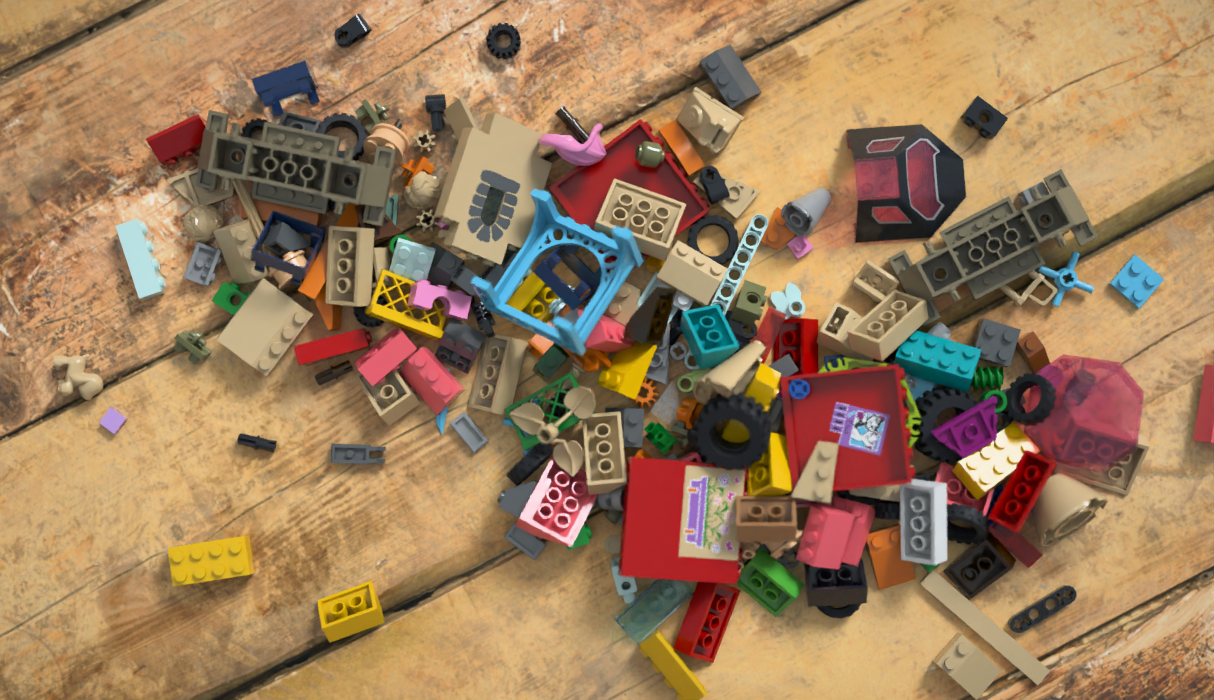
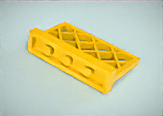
M381 270L370 306L367 307L365 314L433 340L441 339L444 332L442 328L446 319L443 316L444 307L438 309L434 300L432 304L434 312L427 315L426 311L421 310L424 317L420 319L414 318L411 310L415 308H409L405 299L410 293L404 296L399 285L406 283L411 289L412 283L415 282L389 271ZM384 277H390L394 286L386 289L383 283ZM396 287L400 298L392 301L387 291ZM383 293L388 301V304L384 306L376 303L378 296ZM402 300L406 308L401 313L394 306V303ZM436 313L439 318L438 326L432 325L428 317Z

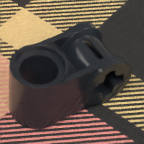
M357 14L344 25L337 28L334 37L340 47L348 48L359 39L367 36L372 29L362 15ZM344 35L347 37V39H341L340 36Z
M714 166L705 167L700 174V181L711 205L729 198V191L717 168ZM707 172L708 174H713L711 179L705 177Z
M727 310L725 318L731 330L747 340L754 338L757 333L755 323L751 328L753 333L746 335L743 328H747L750 325L731 319L733 312Z

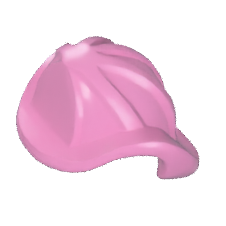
M600 123L594 126L589 139L584 144L579 143L570 135L544 134L538 141L540 145L554 147L563 159L575 165H592L602 160L606 155L600 137V131L603 128Z

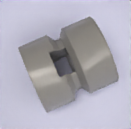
M621 486L610 493L598 494L600 507L608 510L623 511L625 486Z

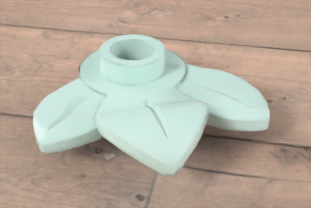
M789 282L787 284L785 292L777 291L770 294L772 303L777 307L772 313L775 318L787 319L790 316L796 318L804 314L805 304L801 300V291L793 283ZM793 305L799 306V310L797 312L793 311Z
M556 298L549 305V313L557 316L565 308L566 304L560 298Z

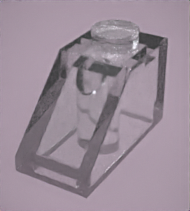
M671 381L649 412L666 425L670 423L674 425L677 421L679 403L675 382Z

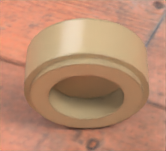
M618 535L607 537L605 549L608 553H620L621 537Z

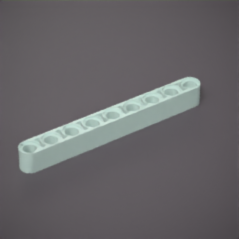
M755 215L750 221L710 306L719 304L723 308L724 316L768 226V219L764 215ZM756 219L762 220L764 227L756 228L754 221ZM746 237H753L756 241L755 245L749 246L746 243ZM738 254H745L747 262L740 263L737 259ZM737 271L739 279H730L729 272ZM725 287L730 289L731 296L723 297L721 289ZM689 348L684 358V365L688 370H696L699 368L698 364L692 367L687 362L688 358L693 356Z

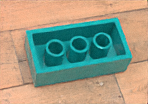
M916 330L900 344L895 356L894 365L899 364L900 369H904V374L968 393L981 349Z

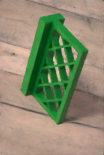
M572 372L505 409L522 441L521 445L524 450L534 447L541 441L538 439V434L525 437L522 429L513 421L509 413L512 409L520 407L525 402L529 403L532 398L541 400L539 405L541 409L544 401L554 404L551 414L544 413V416L550 417L548 424H555L561 419L554 416L556 406L567 408L564 404L558 403L560 392L566 394L569 392L561 389L563 381L570 378L573 384L572 389L580 387ZM553 389L557 391L555 401L545 399L547 390ZM569 408L566 409L565 415L569 412ZM573 412L557 427L558 433L583 419L576 417Z

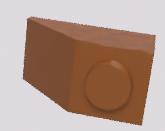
M1034 331L1028 332L1018 339L1016 349L1032 373H1038L1050 365L1046 350Z

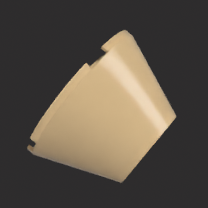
M1064 472L1049 477L1032 508L1040 543L1043 546H1048L1052 544L1051 540L1058 538L1061 541L1093 520L1097 516L1096 511L1100 507L1104 509L1108 500L1105 496Z

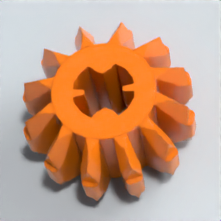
M647 377L644 378L640 387L648 390L647 397L642 398V396L639 397L637 395L636 401L632 404L636 406L638 401L641 402L640 409H643L645 402L647 408H650L649 400L656 404L657 401L652 396L659 397L660 395L659 393H653V390H657L659 387L658 385L651 387L654 383L652 379L647 384Z

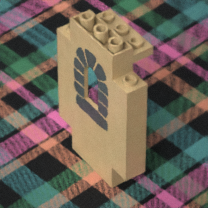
M497 113L486 114L481 131L473 127L463 128L434 215L440 218V222L450 225L448 230H439L438 238L443 239L444 245L450 247L449 251L457 254L465 253L466 258L475 261L480 259L483 261L482 264L493 267V265L502 264L506 249L516 252L517 249L520 250L530 233L535 216V204L530 194L534 188L539 191L544 190L552 165L551 162L537 157L540 147L538 141L543 134ZM493 187L504 192V196L495 223L491 226H486L481 220V213L489 188Z

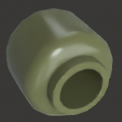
M643 141L637 146L635 159L638 160L639 165L656 168L660 162L664 161L665 152L662 151L660 144Z

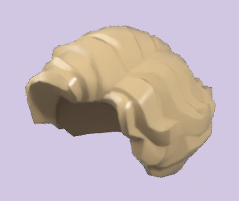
M420 171L412 178L411 185L405 187L403 195L406 203L418 210L430 208L439 200L442 190L441 183L436 176Z
M197 205L184 217L185 230L189 232L196 242L202 244L207 243L215 236L213 230L222 228L224 224L221 212L212 205Z

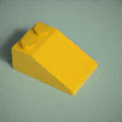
M634 341V347L618 352L610 360L612 362L610 368L603 367L597 385L634 400L636 399L657 348L656 345L643 344Z

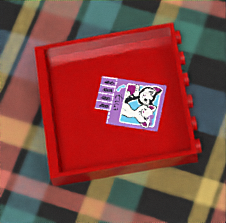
M899 364L780 377L792 493L818 441L839 444L832 491L911 484L912 479H916L915 468L910 467V459H913L912 447H908L911 431L910 427L906 428L905 421L909 419L908 408H904L903 400H907L906 388H902L901 380H905L904 369H900ZM801 379L809 384L810 392L807 397L796 399L791 396L789 386L794 380Z

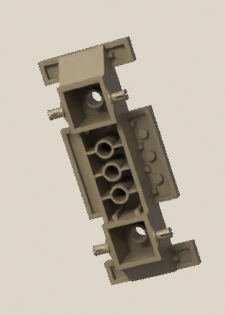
M213 110L208 111L206 129H204L198 162L197 187L216 190L219 176L223 177L220 189L229 190L230 180L233 178L254 181L251 195L253 199L327 214L331 198L336 201L334 213L341 215L344 203L364 204L366 206L363 222L383 226L397 154L396 149L377 146L373 164L352 160L354 148L346 147L344 158L338 157L340 137L264 122L262 139L256 140L238 136L241 124L232 123L230 134L226 133L230 114ZM238 151L242 153L241 161H238L236 159V153ZM349 175H352L355 179L352 186L347 182Z
M1062 169L1043 179L1050 194L1041 196L1036 186H1033L1028 191L1034 200L1018 211L1008 196L940 231L939 233L947 247L934 250L930 240L927 241V244L926 242L922 245L928 254L914 265L906 250L888 258L905 293L926 300L929 319L922 324L923 327L941 318L933 300L946 293H949L953 303L960 300L961 298L956 288L967 284L974 299L977 300L1045 265V262L1037 247L1054 238L1059 248L1066 246L1067 243L1062 234L1069 230L1073 233L1080 247L1098 238L1088 215ZM1040 217H1048L1050 224L1047 226L1042 225ZM943 270L946 277L944 279H937L935 272Z

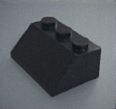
M860 558L857 567L841 562L840 569L813 567L804 563L808 607L867 603L868 586L862 558Z

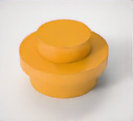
M653 256L648 257L645 262L646 269L651 273H659L664 265V260Z

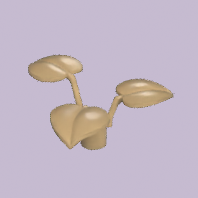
M576 387L566 394L564 404L571 410L555 424H547L545 426V422L542 421L544 413L535 403H525L509 413L513 421L523 431L531 435L538 434V439L542 443H549L550 441L552 444L555 442L560 443L554 448V460L572 477L580 470L583 464L584 452L577 441L571 440L566 443L564 439H556L558 436L557 427L573 412L580 419H586L594 413L596 406L594 394L587 387Z

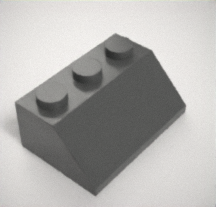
M731 45L718 49L700 60V69L723 104L730 109L735 110L761 93V90Z

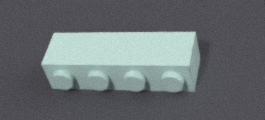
M135 219L115 226L139 299L146 300L164 294L166 283L164 278L160 277L158 271L160 264L157 258L154 259L152 253L154 246L151 240H148L147 233L149 231L146 223Z

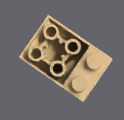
M836 302L819 332L817 343L850 359L873 361L874 359L851 350L848 331L862 317L854 310Z

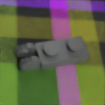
M331 443V463H385L383 458H370V452L386 451V447Z

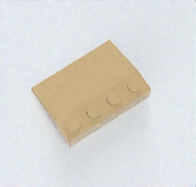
M614 178L596 220L594 231L597 233L598 231L603 232L608 238L614 240L612 234L614 227L618 226L622 229L625 227L632 231L640 252L666 261L686 204Z
M262 278L216 340L253 368L267 376L313 314L265 278Z
M1073 414L1065 431V443L1061 445L1062 451L1058 454L1054 473L1064 472L1076 480L1128 495L1150 448L1147 436Z

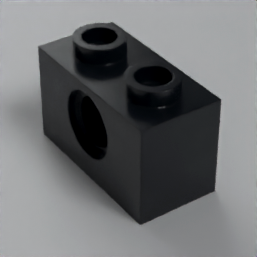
M979 96L973 99L961 115L964 124L971 128H976L979 131V135L985 139L994 138L1008 120L1005 115ZM979 115H984L987 118V123L980 122Z

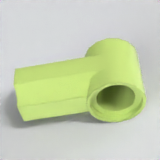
M710 367L704 369L697 368L681 376L676 382V389L682 394L689 393L693 390L696 381L711 371ZM681 380H688L690 388L683 389L680 386Z

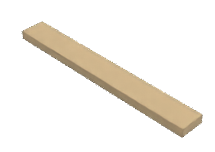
M934 570L931 573H927L919 583L1036 685H1039L1050 672L1047 667Z

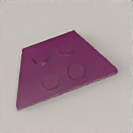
M991 396L932 430L930 432L931 435L960 457L965 458L997 439V414H995L997 397Z

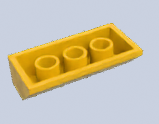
M658 628L639 643L641 646L640 652L645 658H651L654 662L651 664L658 674L660 672L664 674L666 678L663 680L670 689L672 687L678 692L676 696L679 700H700L708 694L704 685L673 649Z

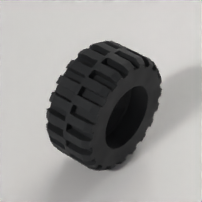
M935 387L932 391H925L923 393L924 397H918L915 400L921 417H913V420L921 421V424H914L912 426L914 431L919 432L918 435L911 433L912 437H918L914 442L915 449L923 453V455L942 463H954L955 460H962V457L942 442H939L930 432L934 430V424L938 415L945 409L952 407L958 416L979 404L978 401H975L974 397L970 394L950 387Z
M733 392L729 399L722 394H717L715 398L711 397L701 408L693 429L695 445L700 446L698 451L702 456H706L705 460L709 463H716L715 466L718 468L723 466L726 467V470H732V468L742 470L745 465L749 468L754 465V462H758L767 449L772 428L771 421H769L770 416L767 411L763 412L764 406L760 402L758 404L755 403V398L752 396L747 398L744 396L745 393L739 392L738 395H735ZM723 419L737 420L748 429L750 438L740 443L729 442L718 434L715 423Z

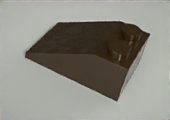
M657 286L630 317L625 327V338L643 344L661 345L677 289Z
M989 531L982 542L979 541L978 544L971 545L943 572L963 595L970 600L1013 569L1016 559L995 535Z

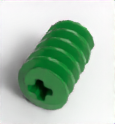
M988 366L984 370L982 367H977L970 387L973 386L974 390L977 391L978 386H981L982 390L985 391L986 385L989 386L990 390H993L994 385H996L1000 391L1004 381L1003 367L1001 366L999 370L996 366H993L991 370Z

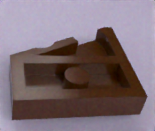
M360 204L355 206L360 228H373L374 241L401 234V230L394 225L386 214L383 226L364 223L363 217L366 205Z

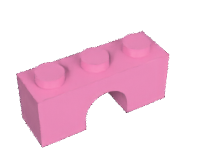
M426 280L412 283L407 306L424 311L430 310L433 301L437 298L444 305L443 316L459 321L467 319L472 297L467 296L466 292L460 290L453 292L443 285H437L436 287L430 285L431 282Z

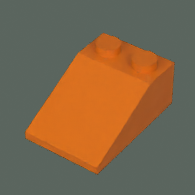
M900 523L870 531L865 546L878 590L916 579L912 561L901 560Z

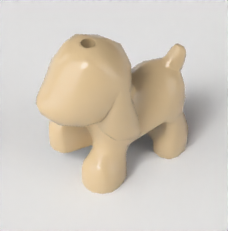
M89 354L71 357L54 356V367L58 369L68 367L65 379L58 380L59 394L62 393L63 396L71 395L73 388L77 387L83 399L91 400L93 396L103 389V380L99 375L84 372L86 360L90 357Z

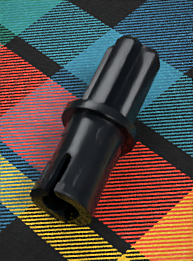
M241 433L237 439L239 445L272 453L275 452L274 449H276L277 441L260 438L259 435L255 437Z

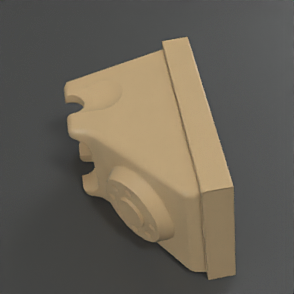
M695 87L676 120L697 139L700 145L709 147L710 151L716 154L727 147L744 117L716 99H711L710 95Z

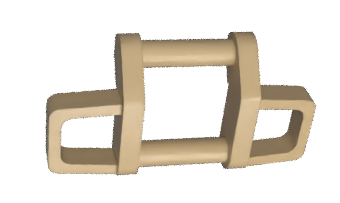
M1035 270L1028 273L1033 281L1020 295L1007 284L999 288L1014 300V304L1018 307L1022 305L1027 297L1045 306L1058 292L1057 288L1049 283L1043 274H1038ZM1041 281L1052 289V292L1044 301L1030 294Z

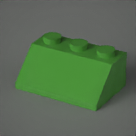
M760 547L755 552L756 555L752 559H748L744 564L740 579H737V585L777 617L797 598L805 584Z

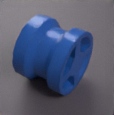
M797 379L791 382L789 392L792 397L803 399L808 396L810 387L806 381Z

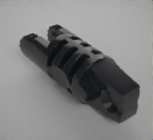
M467 295L472 297L470 305L479 329H484L488 338L495 336L492 326L496 323L491 311L486 309L482 302L475 304L474 297Z

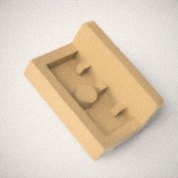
M867 260L852 284L858 291L866 293L875 302L880 303L894 291L900 280Z

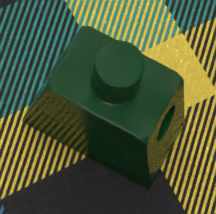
M554 344L534 365L533 371L547 383L570 356L558 344Z

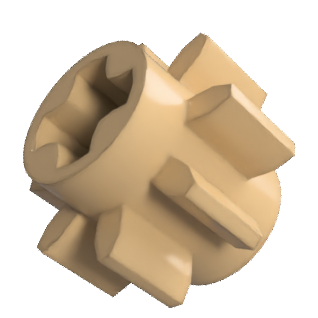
M428 129L426 133H422L419 130L418 137H413L417 141L414 147H420V153H423L424 150H428L431 153L430 148L437 146L432 141L436 136H429L430 132ZM425 138H427L429 143H425L423 146L421 140H425Z
M432 209L429 213L422 210L423 214L416 216L420 220L416 225L418 227L423 226L424 233L427 229L434 232L433 227L439 226L436 222L438 217L433 216ZM426 217H429L430 219H432V220L430 221V223H431L430 225H427L426 223H423V222L426 221V219H425Z

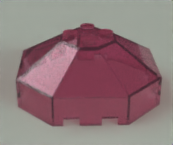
M1063 354L1036 373L1053 384L1052 386L1056 389L1055 395L1057 396V400L1054 402L1055 408L1051 410V415L1046 417L1044 422L1037 423L1036 426H1024V433L1040 450V456L1057 464L1067 465L1069 468L1082 470L1087 468L1096 470L1095 472L1104 473L1136 450L1144 391L1120 362ZM1032 386L1030 388L1026 413L1034 410L1041 399L1040 386Z

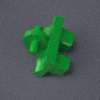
M651 422L644 429L648 433L645 437L664 455L679 442L660 423L655 424Z

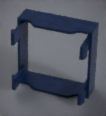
M306 61L252 78L260 101L265 107H272L275 117L284 114L279 101L283 98L302 92V95H308L310 104L320 102L316 91L319 85L315 73Z
M273 211L252 249L251 261L255 262L254 270L264 273L266 265L291 274V283L301 286L302 279H305L307 273L310 272L325 239L326 229ZM273 222L275 223L274 226L284 222L294 230L311 235L310 247L314 248L305 268L259 252Z
M561 245L541 261L533 272L574 311L598 290L602 270L600 266L594 273L574 254L580 246ZM560 261L582 280L574 290L552 271ZM590 288L591 291L581 299V296Z

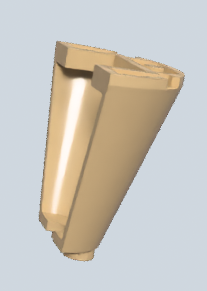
M754 340L753 343L748 344L698 379L693 386V394L696 401H701L704 405L711 397L715 398L717 394H722L729 399L733 392L735 395H738L739 392L743 393L758 366L762 363L763 359L760 357L764 355L766 347L761 342ZM725 419L718 421V423L722 425Z

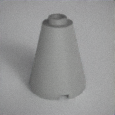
M818 188L785 204L781 209V217L785 218L786 227L798 236L810 235L831 203V195L828 190Z

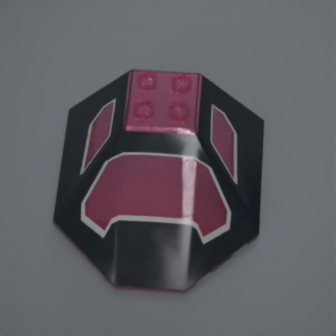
M924 125L846 129L847 149H851L855 161L858 197L856 223L853 224L855 243L931 238L966 198L963 159Z

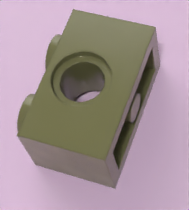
M745 280L731 319L753 327L755 321L760 320L763 309H760V307H764L767 296L764 295L766 287Z

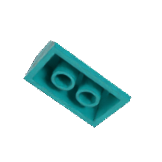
M719 304L682 311L680 328L700 369L720 365L739 349V344Z

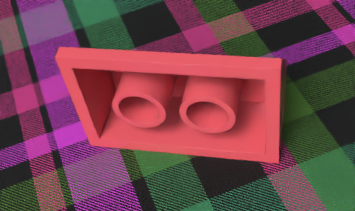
M584 310L577 311L579 318ZM602 315L585 341L587 348L615 354L635 345L633 340L625 338L626 326L605 315Z
M396 326L354 362L359 372L372 386L378 385L386 379V374L390 371H396L405 358L407 360L416 353L417 347L403 329Z
M421 347L400 371L402 377L437 416L465 391L464 387L428 347Z
M821 501L812 505L796 559L813 567L840 569L855 515Z

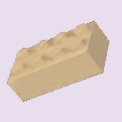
M894 290L848 331L851 350L883 361L929 319L926 300Z

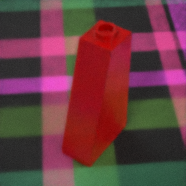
M361 328L296 345L293 348L298 365L306 367L370 348L372 337L369 331L366 332V329Z

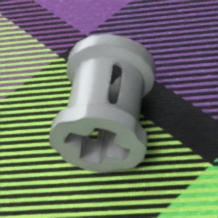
M682 343L672 345L669 351L670 357L676 361L685 358L687 354L685 345ZM677 347H681V351H683V354H680L679 357L675 356L676 353L673 352V349H677Z

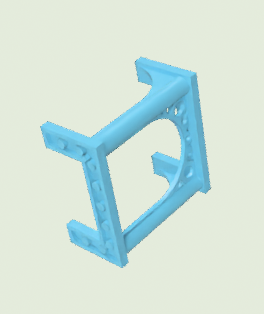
M534 188L530 195L535 204V216L524 245L495 288L490 283L476 276L472 279L471 284L486 309L582 356L586 351L583 344L633 267H640L643 259L633 233L629 229L615 226L612 230L614 240H612L603 232L598 231L597 233L585 224L580 225L570 217L565 218L561 216L556 209V205L553 203L552 196L547 191H539ZM560 230L563 232L561 240L554 239L555 231ZM568 234H569L571 237H574V238H573V239H568ZM549 237L551 242L549 244H545L546 242H548ZM561 245L583 247L593 253L601 265L602 277L597 292L575 325L556 316L552 322L554 327L506 304L532 264L544 252ZM599 250H602V251L605 252V253H604V254H600V253H598V252H599ZM609 256L617 257V260L613 263H604V260ZM607 269H611L610 274L606 272Z

